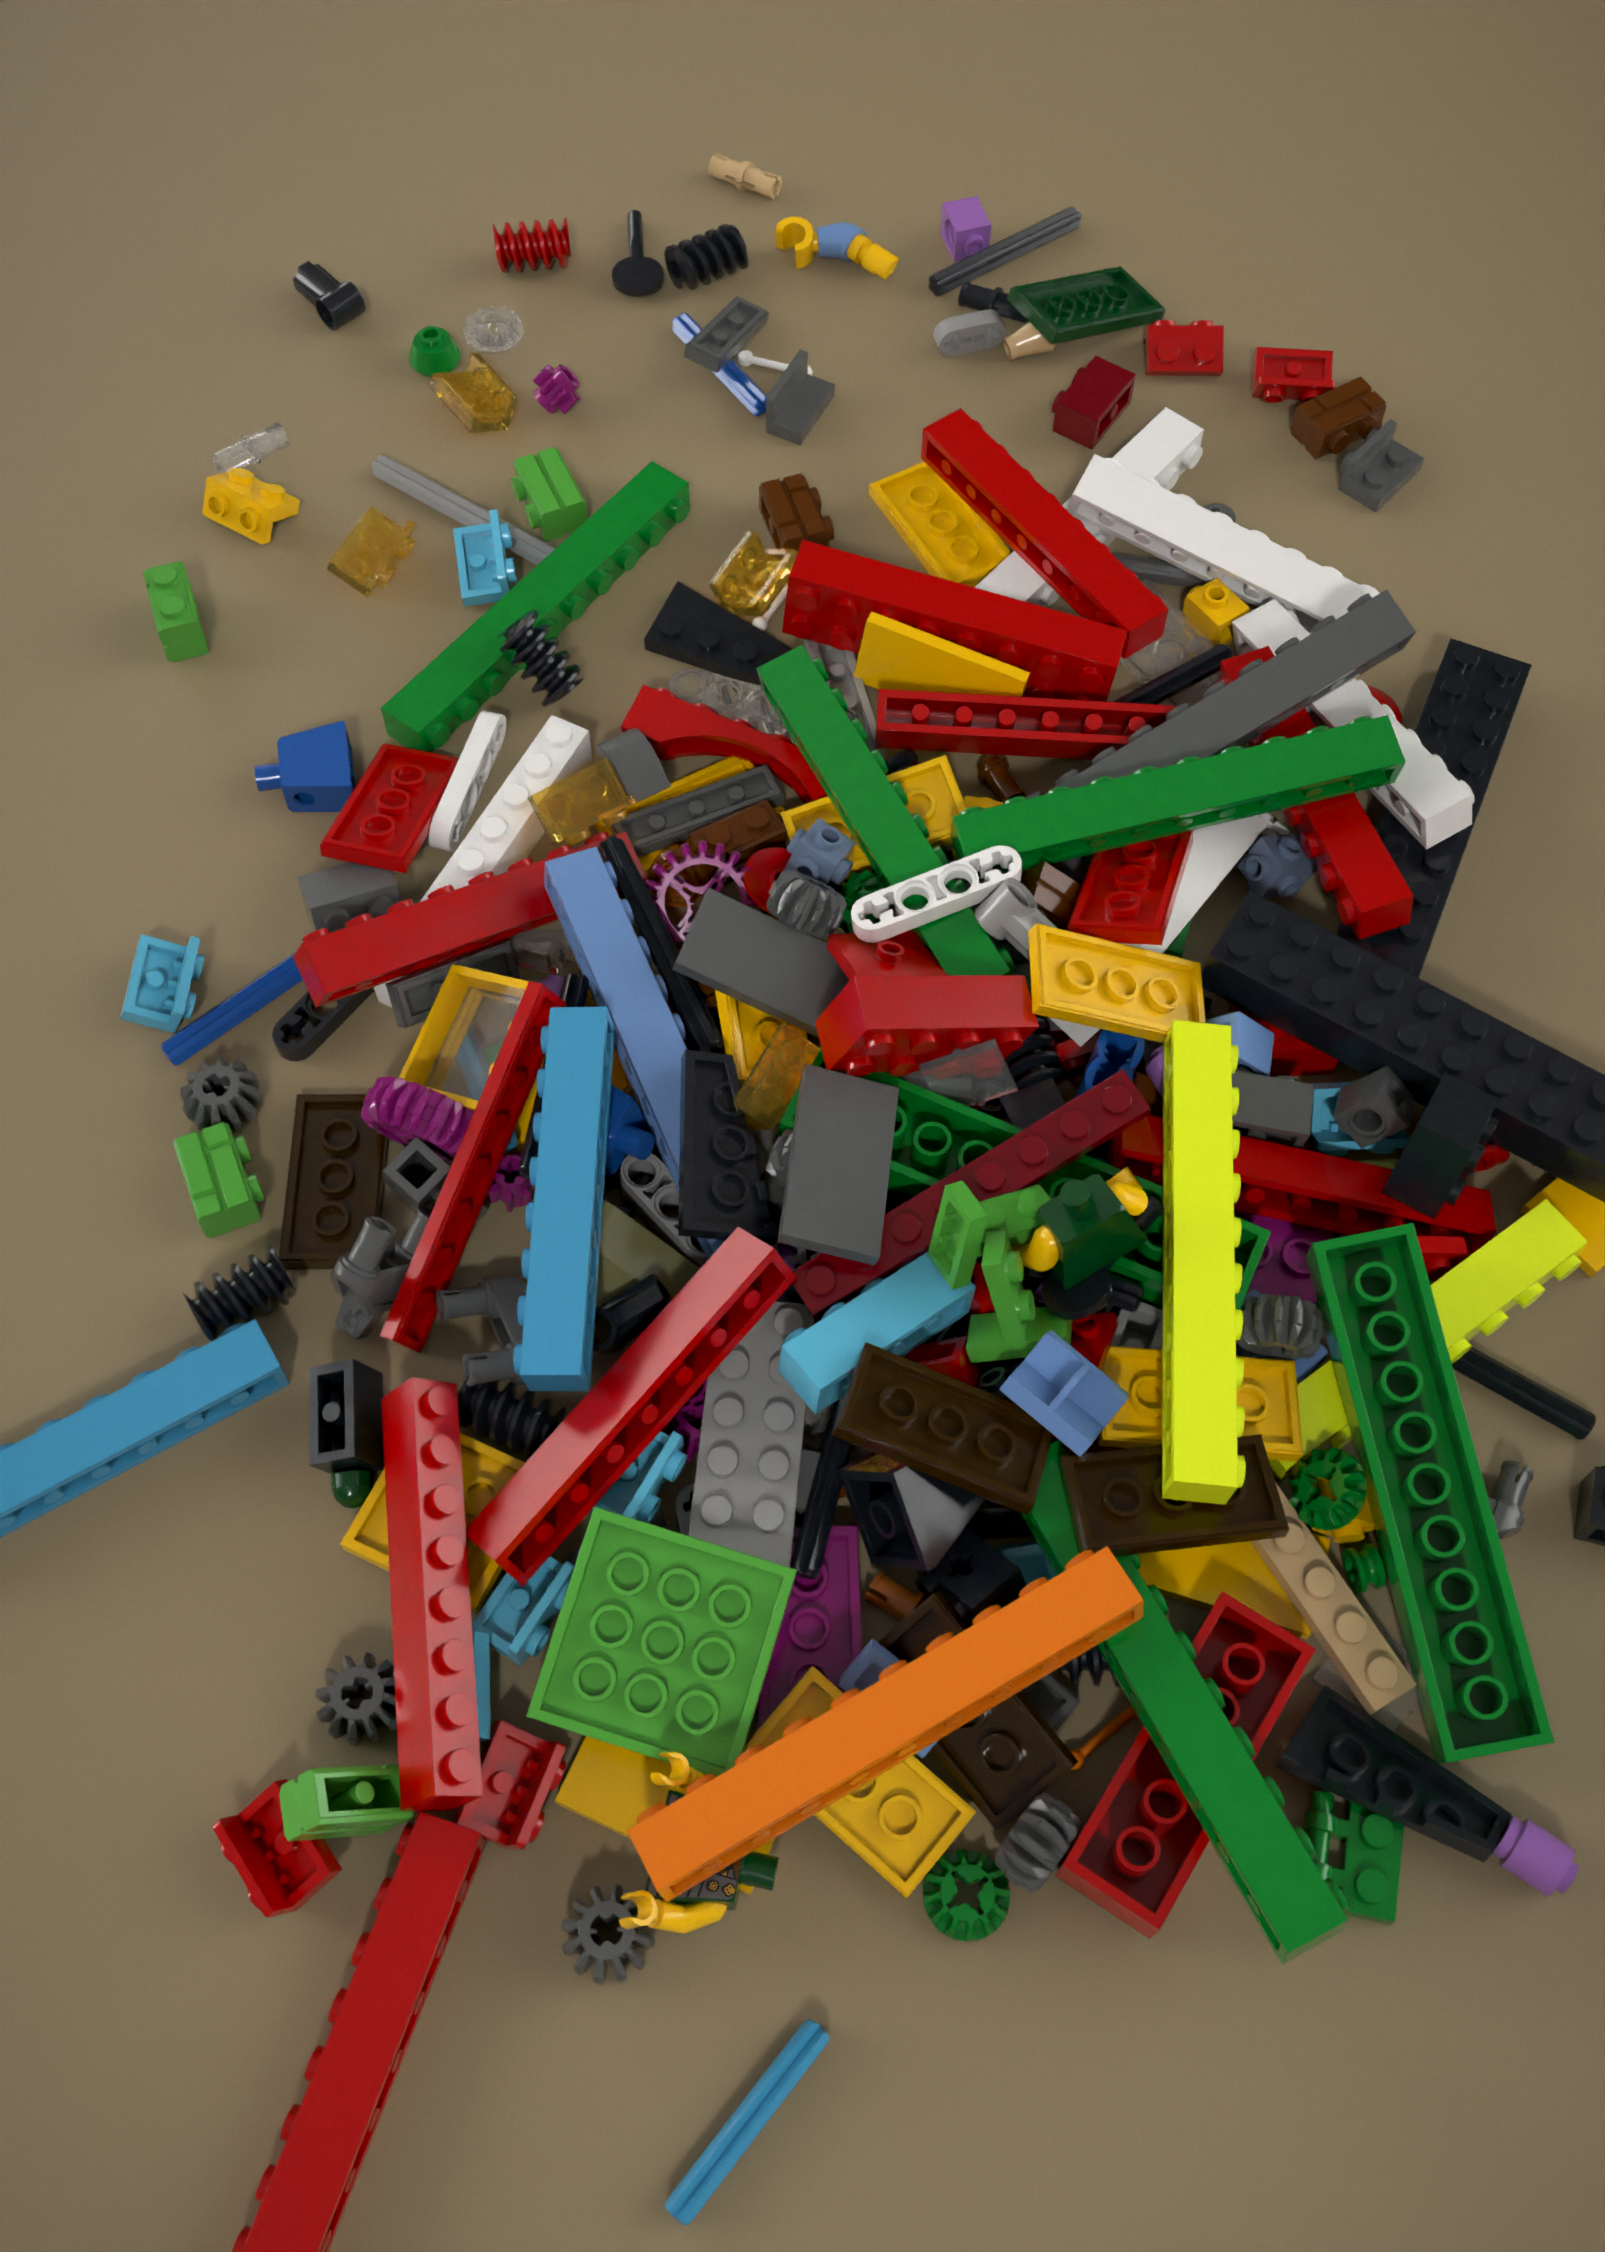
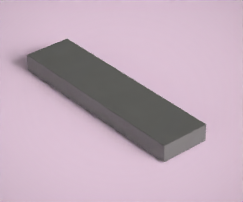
M765 764L609 820V829L612 835L626 831L639 858L688 840V834L763 800L768 801L772 808L784 805V794L770 768Z

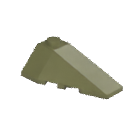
M603 1199L596 1307L601 1306L651 1274L658 1276L673 1299L700 1268L619 1208Z

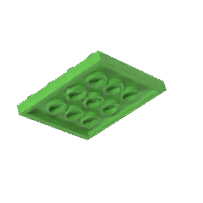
M594 1507L526 1717L669 1763L670 1761L659 1756V1753L678 1752L686 1757L689 1767L706 1775L715 1774L716 1777L736 1766L734 1763L735 1759L743 1753L798 1570Z

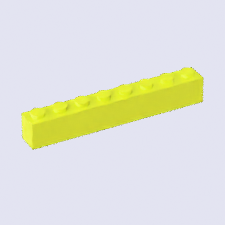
M1547 1198L1430 1285L1451 1363L1461 1358L1472 1347L1468 1341L1479 1332H1482L1487 1337L1499 1329L1509 1319L1505 1313L1516 1304H1519L1524 1309L1536 1301L1546 1291L1542 1286L1553 1276L1558 1281H1562L1581 1265L1582 1261L1578 1258V1255L1588 1241ZM1331 1359L1297 1385L1303 1456L1298 1461L1306 1460L1310 1457L1313 1449L1325 1450L1330 1445L1340 1449L1352 1440ZM1269 1459L1273 1476L1279 1483L1292 1474L1295 1476L1299 1469L1297 1461Z

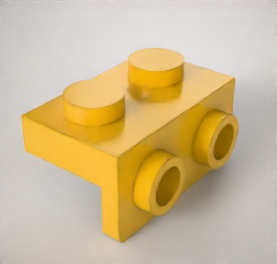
M231 468L229 472L207 477L202 510L203 515L262 545L270 543L273 522L298 515L299 499L285 493V489L277 484L265 483L253 477L254 474L249 470Z

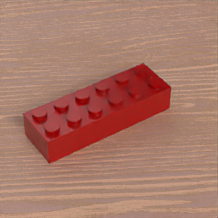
M1222 1591L1191 1642L1197 1657L1193 1663L1203 1679L1210 1677L1219 1688L1225 1701V1708L1222 1711L1232 1728L1239 1725L1248 1736L1255 1752V1756L1251 1758L1254 1762L1316 1649ZM1142 1726L1055 1876L1148 1939H1151L1161 1929L1210 1840L1144 1726Z

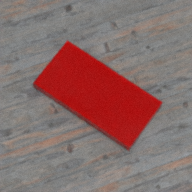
M382 743L321 841V856L406 874L429 833L432 818L459 758Z
M1193 830L1094 853L1068 924V931L1117 943L1162 945L1193 844Z

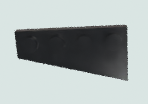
M679 581L675 584L644 638L645 650L761 689L763 688L756 668L793 650L791 647Z
M686 1049L681 1057L678 1236L726 1240L737 1227H740L768 1245H775L778 1240L776 1223L771 1221L767 1206L769 1196L765 1180L761 1181L755 1157L758 1153L754 1137L749 1135L744 1115L747 1110L733 1055Z
M1324 1685L1314 1699L1274 1766L1481 1862H1485L1493 1854L1512 1815L1327 1685Z

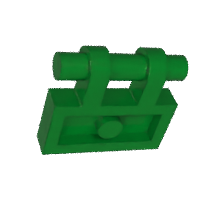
M1314 1791L1311 1811L1305 1812L1303 1830L1308 1832V1837L1316 1852V1858L1312 1859L1324 1880L1331 1878L1340 1888L1348 1905V1910L1344 1912L1345 1915L1387 1925L1393 1924L1396 1920L1404 1826L1351 1801L1347 1803L1345 1820L1339 1819L1332 1815L1334 1795L1327 1792ZM1330 1838L1343 1841L1340 1869L1327 1865Z

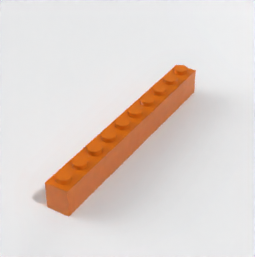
M1106 1546L1096 1553H1093L1092 1550H1086L1076 1555L1066 1564V1571L1049 1581L1046 1577L1032 1581L1019 1592L1020 1598L1003 1608L1000 1605L986 1608L973 1619V1626L956 1636L953 1632H948L937 1637L926 1647L927 1653L910 1663H907L906 1660H901L884 1669L878 1676L880 1681L861 1692L858 1688H854L842 1693L831 1703L832 1709L814 1720L807 1716L793 1722L783 1731L784 1737L770 1746L764 1748L763 1745H757L744 1751L735 1759L734 1763L736 1766L717 1777L715 1774L702 1776L692 1782L685 1790L687 1795L668 1806L666 1803H658L643 1811L636 1819L638 1824L627 1829V1832L657 1892L666 1902L671 1901L1142 1619L1144 1600L1109 1547Z

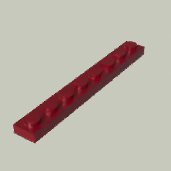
M1124 1069L886 1213L884 1216L880 1258L875 1265L821 1253L793 1270L797 1278L792 1282V1285L813 1319L816 1320L824 1315L833 1305L845 1302L860 1293L870 1282L886 1277L929 1250L945 1185L963 1180L979 1202L1034 1186L1148 1116L1151 1107Z

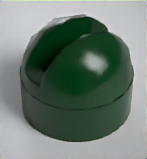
M350 1470L331 1475V1490L337 1502L346 1508L353 1509L364 1504L373 1487L371 1471Z

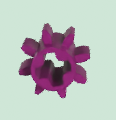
M548 364L533 379V382L538 386L533 392L535 399L545 410L552 414L558 409L566 414L581 399L575 392L580 387L579 380L562 364H559L555 369Z
M517 1150L515 1155L502 1157L488 1191L490 1202L494 1203L501 1199L506 1204L507 1212H512L514 1207L526 1206L528 1202H531L535 1192V1186H531L530 1179H524L519 1175L518 1166L521 1158V1151Z

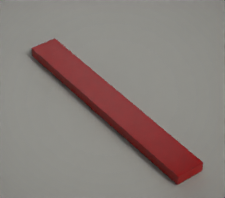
M529 981L381 1331V1337L412 1351L421 1353L437 1316L436 1292L439 1289L447 1290L545 1057L541 1050L542 1026H549L550 1008L566 1006L564 1000L541 983Z

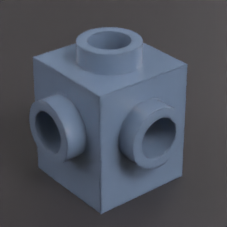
M818 818L807 832L800 828L791 839L786 849L791 854V857L784 871H798L822 881L827 886L831 887L834 883L839 886L854 864L848 858L856 842Z
M1297 834L1264 835L1257 838L1248 848L1247 855L1237 866L1246 878L1249 888L1264 898H1288L1296 895L1318 869L1314 859H1308L1305 856Z

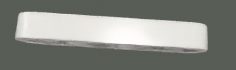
M482 710L478 715L432 818L429 829V844L431 847L454 852L458 847L503 744L507 725L505 715Z
M998 845L863 896L852 906L851 920L853 931L859 939L865 942H880L981 903L1007 878L1021 881V857L1015 849L1009 846ZM1000 864L1003 869H1008V873L1002 874L998 869L993 870V866ZM977 871L980 872V879L984 878V883H979ZM963 878L971 884V887L963 893H952L945 885L952 879ZM914 894L922 895L928 900L927 905L918 910L908 909L902 903L905 898ZM889 905H895L897 917L893 916V910H889ZM873 914L876 919L880 918V922L872 924L869 919H865V916Z

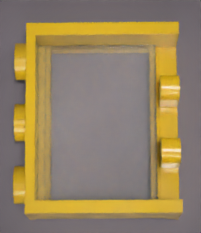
M452 964L399 1078L431 1088L440 1094L447 1095L448 1098L460 1102L464 1107L475 1111L529 981Z

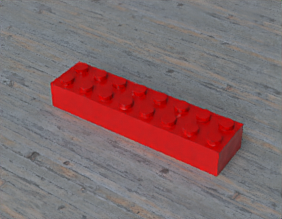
M802 540L789 574L782 633L859 654L866 620L872 611L1030 672L1022 697L1103 702L1107 701L1128 631L806 540Z

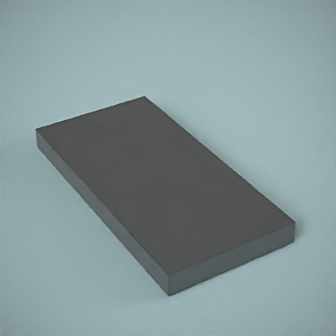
M711 888L707 889L672 968L674 971L818 1038L815 1021L849 982L847 976L827 950V943L804 934L800 930L791 928L789 925Z
M809 1064L805 1065L801 1073L777 1242L865 1264H876L880 1258L899 1094L898 1087Z

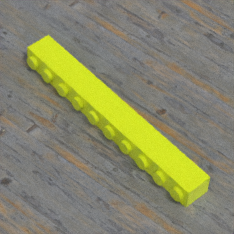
M1173 1020L1163 1043L1162 1499L1225 1505L1236 1489L1242 1488L1246 1472L1245 1458L1237 1454V1437L1240 1438L1242 1436L1245 1423L1244 1407L1237 1406V1389L1241 1387L1243 1382L1244 1362L1242 1357H1236V1341H1239L1241 1338L1243 1313L1242 1310L1235 1309V1294L1239 1293L1242 1283V1265L1235 1263L1234 1248L1239 1246L1242 1230L1241 1219L1234 1217V1203H1237L1239 1199L1241 1177L1239 1173H1233V1159L1237 1158L1239 1152L1240 1132L1233 1129L1232 1116L1236 1115L1239 1105V1088L1232 1087V1074L1237 1069L1239 1050L1237 1045H1231V1026Z

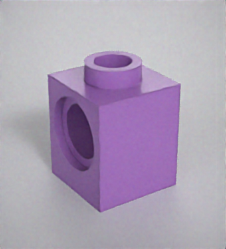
M977 196L942 203L940 234L954 262H958L990 245L991 223Z

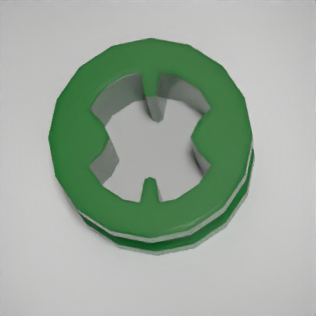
M1372 1543L1362 1544L1360 1551H1356L1353 1547L1343 1550L1342 1561L1345 1575L1355 1593H1365L1368 1585H1371L1374 1589H1380L1385 1586L1386 1575L1379 1552Z

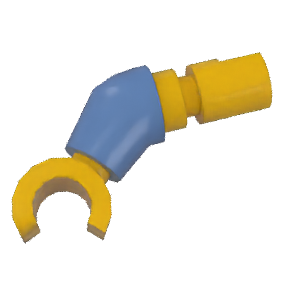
M792 216L778 222L775 229L776 248L785 251L795 247L796 269L809 265L814 259L815 252H818L819 258L842 259L847 263L853 261L858 265L861 264L862 268L873 275L877 274L885 280L894 272L899 261L898 257L877 243H872V240L867 238L866 231L852 223L839 222L817 227V233H814L812 225L806 219Z

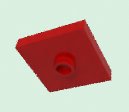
M906 931L875 943L865 942L859 939L855 933L829 934L827 950L849 981L853 976H948L914 931Z

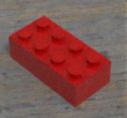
M1025 975L853 976L815 1021L826 1069L855 1077L865 1076L872 1072H890L892 1076H904L914 1071H932L934 1075H945L956 1070H973L976 1074L990 1073L999 1069L1001 1063L1013 1051L1022 1047L1023 1042L1039 1027L1036 1014H1032V1000Z

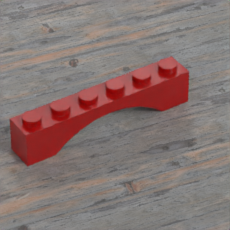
M642 685L621 725L622 733L632 728L640 730L653 747L660 761L701 755L736 757L740 760L750 761L757 767L767 764L772 774L789 786L804 804L827 797V794L798 747L791 740L780 734L768 735L758 731L745 720L738 718L731 720L718 715L705 704L695 703L693 705L678 699L673 692L667 689H653Z

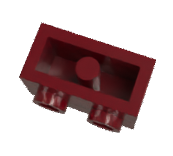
M1095 355L1085 368L1081 367L1078 369L1069 388L1066 391H1060L1052 405V413L1055 414L1052 431L1093 450L1130 405L1136 374Z

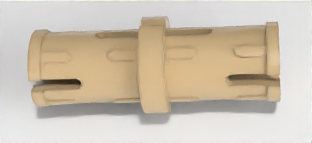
M715 153V156H712L709 163L708 174L710 177L735 185L737 190L745 192L747 189L772 200L780 192L782 185L781 176L760 170L752 162L746 160L740 162Z

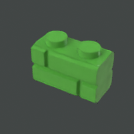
M552 447L539 451L536 456L529 454L515 459L513 463L515 477L510 478L514 496L518 502L525 501L524 511L531 529L538 527L544 540L548 542L564 537L567 532L570 535L588 519L586 502L558 449Z
M177 561L147 568L143 571V576L157 632L168 661L177 662L206 655L209 649L194 592L184 563Z
M222 1122L204 1128L200 1133L193 1132L175 1138L173 1144L197 1220L206 1237L212 1238L232 1231L234 1227L241 1228L258 1222L262 1218L257 1203L264 1201L265 1197L256 1173L247 1175L244 1164L251 1162L252 1157L243 1135L234 1137L229 1124Z
M387 1764L382 1767L379 1765L311 1768L299 1775L298 1778H294L281 1785L279 1792L284 1835L288 1842L384 1834L395 1828V1825H401L414 1816V1811H401L399 1764Z

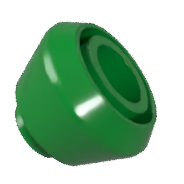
M427 326L418 331L413 338L409 352L411 367L418 373L430 378L448 375L457 367L461 358L459 347L449 333L436 326Z

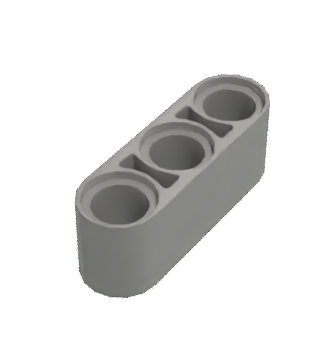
M652 1153L645 1160L628 1155L623 1160L620 1168V1191L626 1204L629 1203L634 1206L635 1214L659 1239L701 1268L707 1262V1256L704 1252L698 1251L693 1247V1244L697 1243L698 1239L695 1237L678 1236L679 1217L668 1218L661 1213L668 1208L679 1209V1196L667 1166ZM639 1172H644L651 1175L652 1182L646 1185H638L632 1182L630 1177L633 1178L638 1176Z

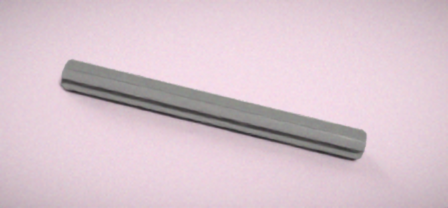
M379 455L372 462L371 467L375 477L466 527L490 523L489 512L386 455ZM500 518L501 524H502V523H509V522H507V521H505V520H503V519ZM509 523L513 547L507 548L508 550L538 565L555 549L553 546Z

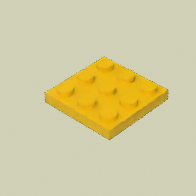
M460 1433L465 1523L467 1528L525 1462ZM384 1468L340 1545L344 1551L389 1572ZM466 1536L471 1611L478 1614L502 1567Z

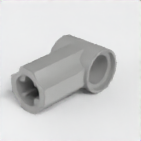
M1007 878L975 909L977 921L988 934L998 940L1006 938L1029 961L1028 931L1036 923L1057 928L1037 909V903L1032 893L1014 878Z

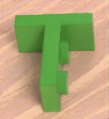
M963 1180L945 1185L927 1256L952 1290L970 1284L977 1257L983 1256L986 1233L1006 1231L1011 1247L1031 1241L1037 1229L1036 1212L1041 1205L1050 1201L1051 1198L1038 1184L979 1202Z
M1007 1232L986 1233L981 1267L995 1312L971 1315L966 1344L970 1363L1025 1358L1046 1332L1050 1330L1071 1346L1073 1320L1057 1318L1046 1307L1035 1308L1032 1291L1030 1289L1024 1290L1021 1282L1024 1277L1021 1254L1019 1250L1012 1251Z

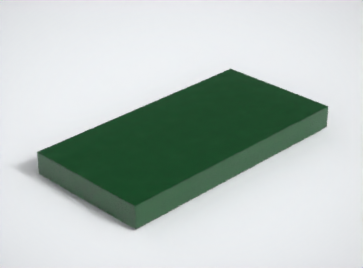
M1121 266L1011 287L1007 300L1051 344L1151 324L1162 320L1166 311Z

